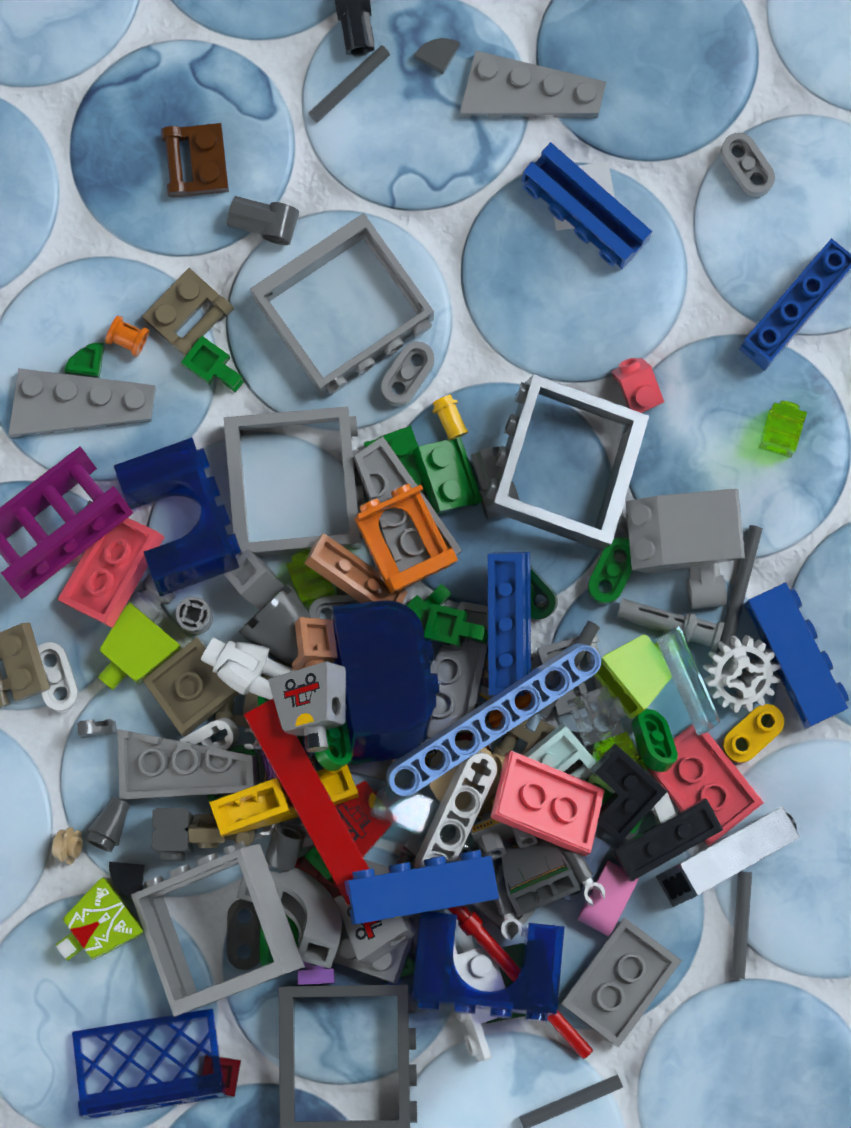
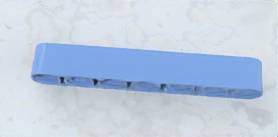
M583 643L571 645L392 763L386 772L388 785L396 794L401 796H410L596 674L601 666L599 652L595 648ZM581 651H587L590 655V663L585 669L578 670L574 664L575 656ZM557 670L560 673L561 682L556 688L548 689L544 683L545 677L550 671ZM522 690H528L531 694L530 704L526 708L518 709L515 705L516 694ZM491 710H499L502 715L501 723L495 728H487L485 725V716ZM461 730H470L472 734L471 743L464 748L457 747L455 744L456 734ZM433 749L440 750L442 753L441 763L436 767L426 766V754ZM402 769H408L413 774L411 783L405 787L396 786L394 782L396 773Z

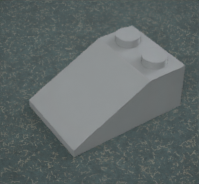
M739 489L658 495L626 501L632 570L654 574L745 559Z

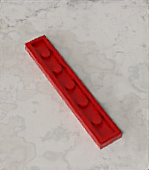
M271 699L245 713L243 716L348 906L350 905L349 895L346 894L344 881L353 880L352 872L367 870L369 867L296 735L285 733L282 729L274 699Z

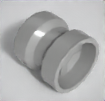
M148 574L142 581L145 589L133 592L128 602L154 622L160 615V609L162 608L160 604H170L176 596L158 579Z
M191 596L184 598L176 608L178 624L184 632L190 635L204 634L212 625L213 615L205 600L199 597Z

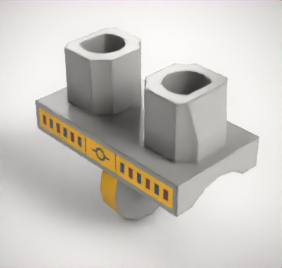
M492 811L482 814L483 821L473 824L471 828V834L480 850L483 849L486 856L492 855V860L503 857L506 854L503 841L515 837L520 848H527L538 842L537 837L491 819Z

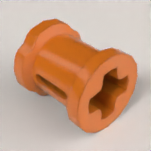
M117 315L108 330L105 343L109 345L115 343L130 350L133 356L138 357L143 350L150 331L145 327L139 329L123 321L122 316Z

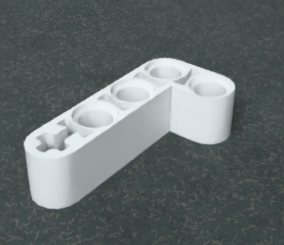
M478 751L458 764L416 855L415 869L425 867L424 860L432 857L445 856L446 863L460 861L458 859L459 854L496 776V762L488 754ZM481 762V765L485 767L484 772H477L475 774V771L471 769L472 763ZM464 778L477 784V789L464 784ZM468 791L471 796L469 806L465 809H457L455 806L456 796L460 792ZM447 824H454L456 828L455 837L449 842H442L440 839L441 829Z

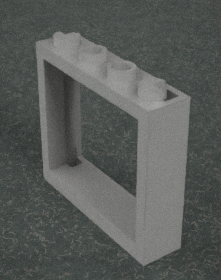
M364 213L250 288L252 298L321 396L328 391L330 394H333L342 389L347 384L346 379L357 372L359 375H362L369 371L376 364L375 359L384 353L387 356L394 354L403 347V340L412 334L415 337L422 335L432 327L430 322L434 320V310ZM364 239L417 315L323 378L270 301Z
M348 406L224 417L234 549L237 559L247 549L258 558L310 553L316 539L319 537L249 542L240 430L339 421L349 533L327 536L347 550L361 548L360 539H363L354 519L358 514L357 505L364 504L362 484H355L354 471L358 470L353 457L359 450H352L351 437L358 436L356 416L349 417Z
M244 841L228 846L224 848L226 854L218 858L217 853H213L196 860L198 867L191 869L188 864L169 871L171 878L163 880V877L159 876L150 879L144 883L145 889L131 894L174 1017L304 967L260 844L246 847ZM239 864L274 962L197 992L163 895Z

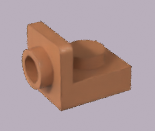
M299 617L295 622L298 656L292 663L293 671L326 661L333 663L337 659L333 619Z

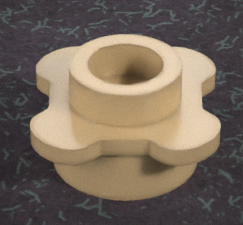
M68 827L66 830H59L52 846L54 857H58L61 862L66 860L67 864H73L75 858L79 857L83 847L81 831L76 830L74 832V828Z

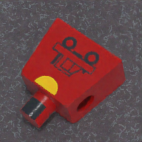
M363 781L356 785L359 797L335 805L363 858L396 822V818L388 808L403 796L396 794L388 783H385L374 792L369 784Z

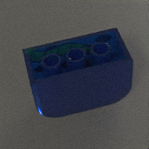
M384 600L333 606L331 619H333L337 659L334 661V664L343 666L346 670L345 716L352 750L351 765L399 759L426 741L429 735L433 711L436 708V694H439L437 673H431L430 662H433L431 641H425L419 617L412 609L402 603Z

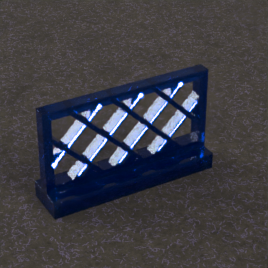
M213 1008L183 1013L175 1017L170 1015L72 1032L79 1092L78 1110L79 1116L84 1120L227 1097ZM207 1019L209 1032L200 1044L184 1033L193 1021ZM184 1022L180 1029L173 1025ZM167 1025L177 1033L163 1050L149 1038L158 1026ZM149 1028L145 1035L138 1031ZM132 1031L142 1039L128 1056L116 1047L114 1043L123 1032ZM114 1034L109 1041L103 1037L104 1035ZM181 1036L197 1047L184 1065L169 1054ZM97 1037L106 1044L94 1061L83 1054L82 1039ZM209 1040L211 1052L204 1048ZM146 1042L161 1053L149 1071L133 1060ZM111 1048L126 1059L114 1076L98 1066ZM201 1051L212 1058L214 1074L198 1076L189 1069ZM167 1057L181 1069L172 1081L163 1082L153 1074ZM84 1060L90 1064V1066H89V1068L86 1070V1072H85ZM130 1063H132L146 1075L136 1087L127 1088L118 1079ZM95 1069L110 1079L102 1092L88 1094L86 1081ZM185 1072L192 1076L191 1078L181 1079ZM150 1078L157 1082L146 1085ZM115 1084L122 1088L110 1091Z

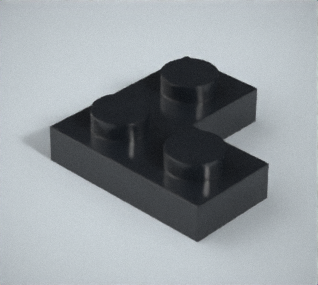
M616 743L591 768L599 778L615 791L601 806L597 824L620 844L668 791Z

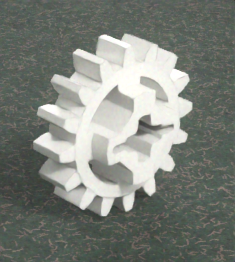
M745 635L741 643L736 636H731V645L727 646L720 641L718 646L721 651L718 654L709 652L708 655L713 659V663L703 666V669L710 673V676L704 678L703 682L707 686L712 687L708 694L713 699L718 698L717 703L722 707L726 708L730 704V708L734 712H739L741 705H743L750 712L753 710V702L755 701L762 706L765 705L763 698L765 693L771 696L775 694L770 685L771 683L780 682V679L773 675V671L780 669V666L775 661H770L774 658L775 653L769 648L765 649L766 644L759 639L754 642L753 638ZM746 652L757 655L760 661L749 660ZM723 687H734L737 695L726 692Z

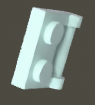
M564 722L524 754L528 758L562 772L580 759L583 764L570 775L584 781L592 774L595 777L597 776L591 770L597 761Z

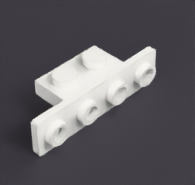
M447 921L433 925L435 932L431 934L436 952H442L446 965L443 967L445 973L443 976L449 988L453 987L457 1001H454V1009L459 1021H464L468 1035L465 1036L467 1049L472 1057L476 1056L478 1062L491 1059L481 1023L513 1013L499 966L482 947L458 954Z

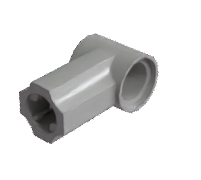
M719 563L688 568L687 592L690 608L726 606V584L724 576L720 575Z

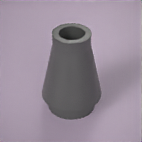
M111 797L107 806L87 829L89 835L86 841L101 850L112 852L114 846H119L130 805L118 798Z

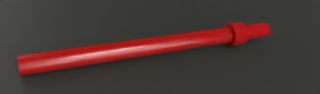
M464 905L447 908L459 921V928L467 936L471 935L578 1055L582 1059L587 1058L593 1052L590 1045L485 930L480 917L474 911L469 912Z

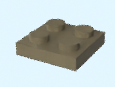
M198 637L143 679L152 695L183 736H187L240 694L229 687L213 672V666L201 661V657L207 647Z

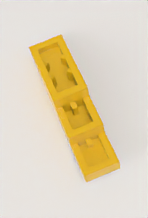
M345 765L338 771H329L327 769L317 771L334 805L359 797L348 765ZM278 778L209 802L221 837L299 817Z

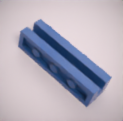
M551 142L541 151V157L535 163L532 161L524 169L522 182L526 192L535 199L540 197L549 205L548 209L555 218L562 222L564 220L568 221L575 228L573 231L577 237L586 244H589V242L594 244L600 250L599 255L609 265L614 266L616 264L623 269L649 242L652 230Z
M831 238L744 339L739 350L766 371L850 273L851 254Z
M493 552L487 554L489 695H497L531 672L530 552ZM522 690L516 696H524L529 691Z
M785 582L749 599L744 604V607L761 641L766 644L765 649L769 648L775 653L771 661H775L780 666V669L776 671L805 730L847 710L848 694L841 682H835L830 672L833 670L832 662L825 651L820 652L814 640L818 638L817 632L809 619L804 620L799 610L802 607V603L794 588L789 589Z
M481 850L460 853V861L446 863L445 856L425 859V867L416 869L410 868V862L388 866L389 873L376 876L374 868L352 872L353 880L344 881L346 894L349 895L351 910L349 912L351 923L360 924L499 899L492 855L482 857Z

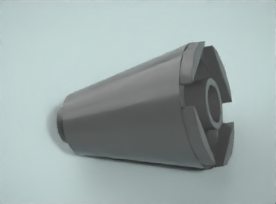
M287 584L275 598L271 599L238 632L251 643L269 648L268 654L292 668V663L298 656L295 622L299 617L311 618L294 588Z

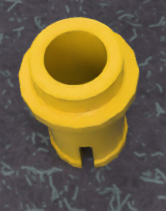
M447 395L434 401L433 406L435 409L432 410L433 414H438L448 441L462 437L469 432L456 407L458 401L457 399L453 400L452 395Z

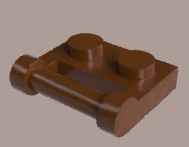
M221 123L187 127L168 126L161 129L162 141L166 142L170 183L167 184V194L169 197L229 192ZM180 141H189L193 182H183Z

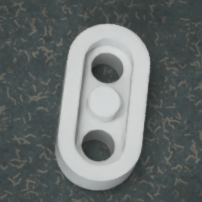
M43 643L38 646V650L50 689L41 693L42 698L51 709L59 712L67 711L76 704L79 697L78 687L67 653L56 643ZM50 655H54L57 658V663L53 667L45 665V659ZM60 688L67 690V697L64 700H57L55 697L56 691Z

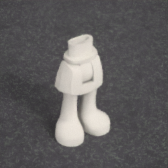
M214 637L201 657V661L213 666V672L242 695L252 693L269 700L273 699L269 680L261 677V674L272 678L293 671L291 667L279 664L268 658L269 648L246 642L235 643L231 640L226 644Z

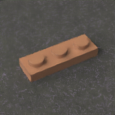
M324 533L316 539L304 562L308 567L387 622H391L397 616L408 593L402 589L391 595L379 571Z

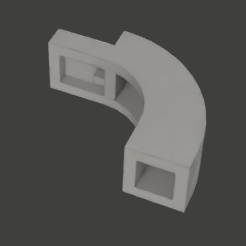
M294 867L292 870H281V873L270 871L285 914L293 920L298 928L300 935L298 950L302 961L331 969L342 930L341 915L335 900L321 883L300 869ZM242 877L237 898L252 902L245 879Z

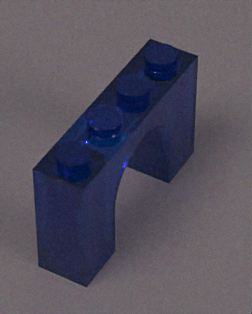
M192 437L113 465L123 495L131 510L171 496L186 497L201 506L199 520L188 534L180 539L143 552L160 597L240 568L235 555L242 552L235 533L228 535L225 526L231 524L224 504L217 507L215 497L221 494L214 476L207 478L204 469L209 468L210 464L204 448L197 450Z
M422 912L419 914L410 1002H418V1009L439 1011L440 1005L454 1006L455 1013L471 1015L475 1014L476 1009L490 1010V1016L497 1018H511L512 1013L526 1014V1020L534 1022H547L548 1016L554 1017L557 1014L564 926L528 923L525 927L523 960L519 976L513 984L505 989L487 992L468 985L456 970L453 949L457 915L435 912Z

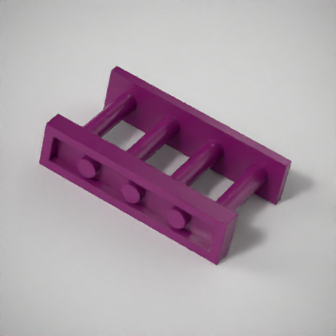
M81 446L0 507V555L9 565L1 574L21 599L29 595L134 513L114 486L104 493L93 480L90 474L97 470V468ZM79 483L93 502L76 514L62 496ZM51 505L65 523L48 536L34 517ZM21 527H24L37 545L20 557L7 541V538Z

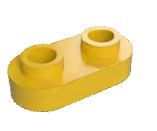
M771 704L757 706L726 734L722 743L723 752L734 763H746L753 759L783 730L784 716L782 712ZM763 715H768L772 718L773 724L770 728L762 725L761 718ZM741 738L747 742L748 746L745 751H739L736 748L735 743L737 739Z

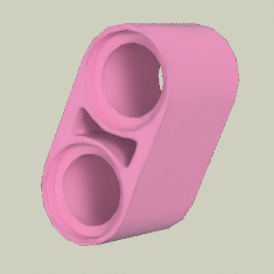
M607 861L596 880L605 889V899H603L599 890L592 889L589 898L594 906H590L585 902L577 920L609 937L639 878L629 881L622 867Z

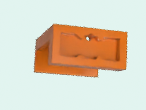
M410 484L403 485L391 492L393 498L382 503L376 498L359 507L361 513H358L354 519L391 595L453 566L458 561L453 548H447L421 496V491L423 490L421 484L414 488H411ZM392 508L402 509L407 512L430 556L429 559L402 572L399 571L378 525L382 513Z

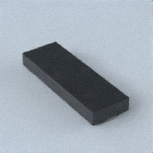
M703 798L612 850L628 880L634 881L721 832L723 828L707 798Z

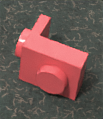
M626 359L619 364L618 368L611 371L613 378L619 383L629 409L642 413L664 403L652 366L644 359Z

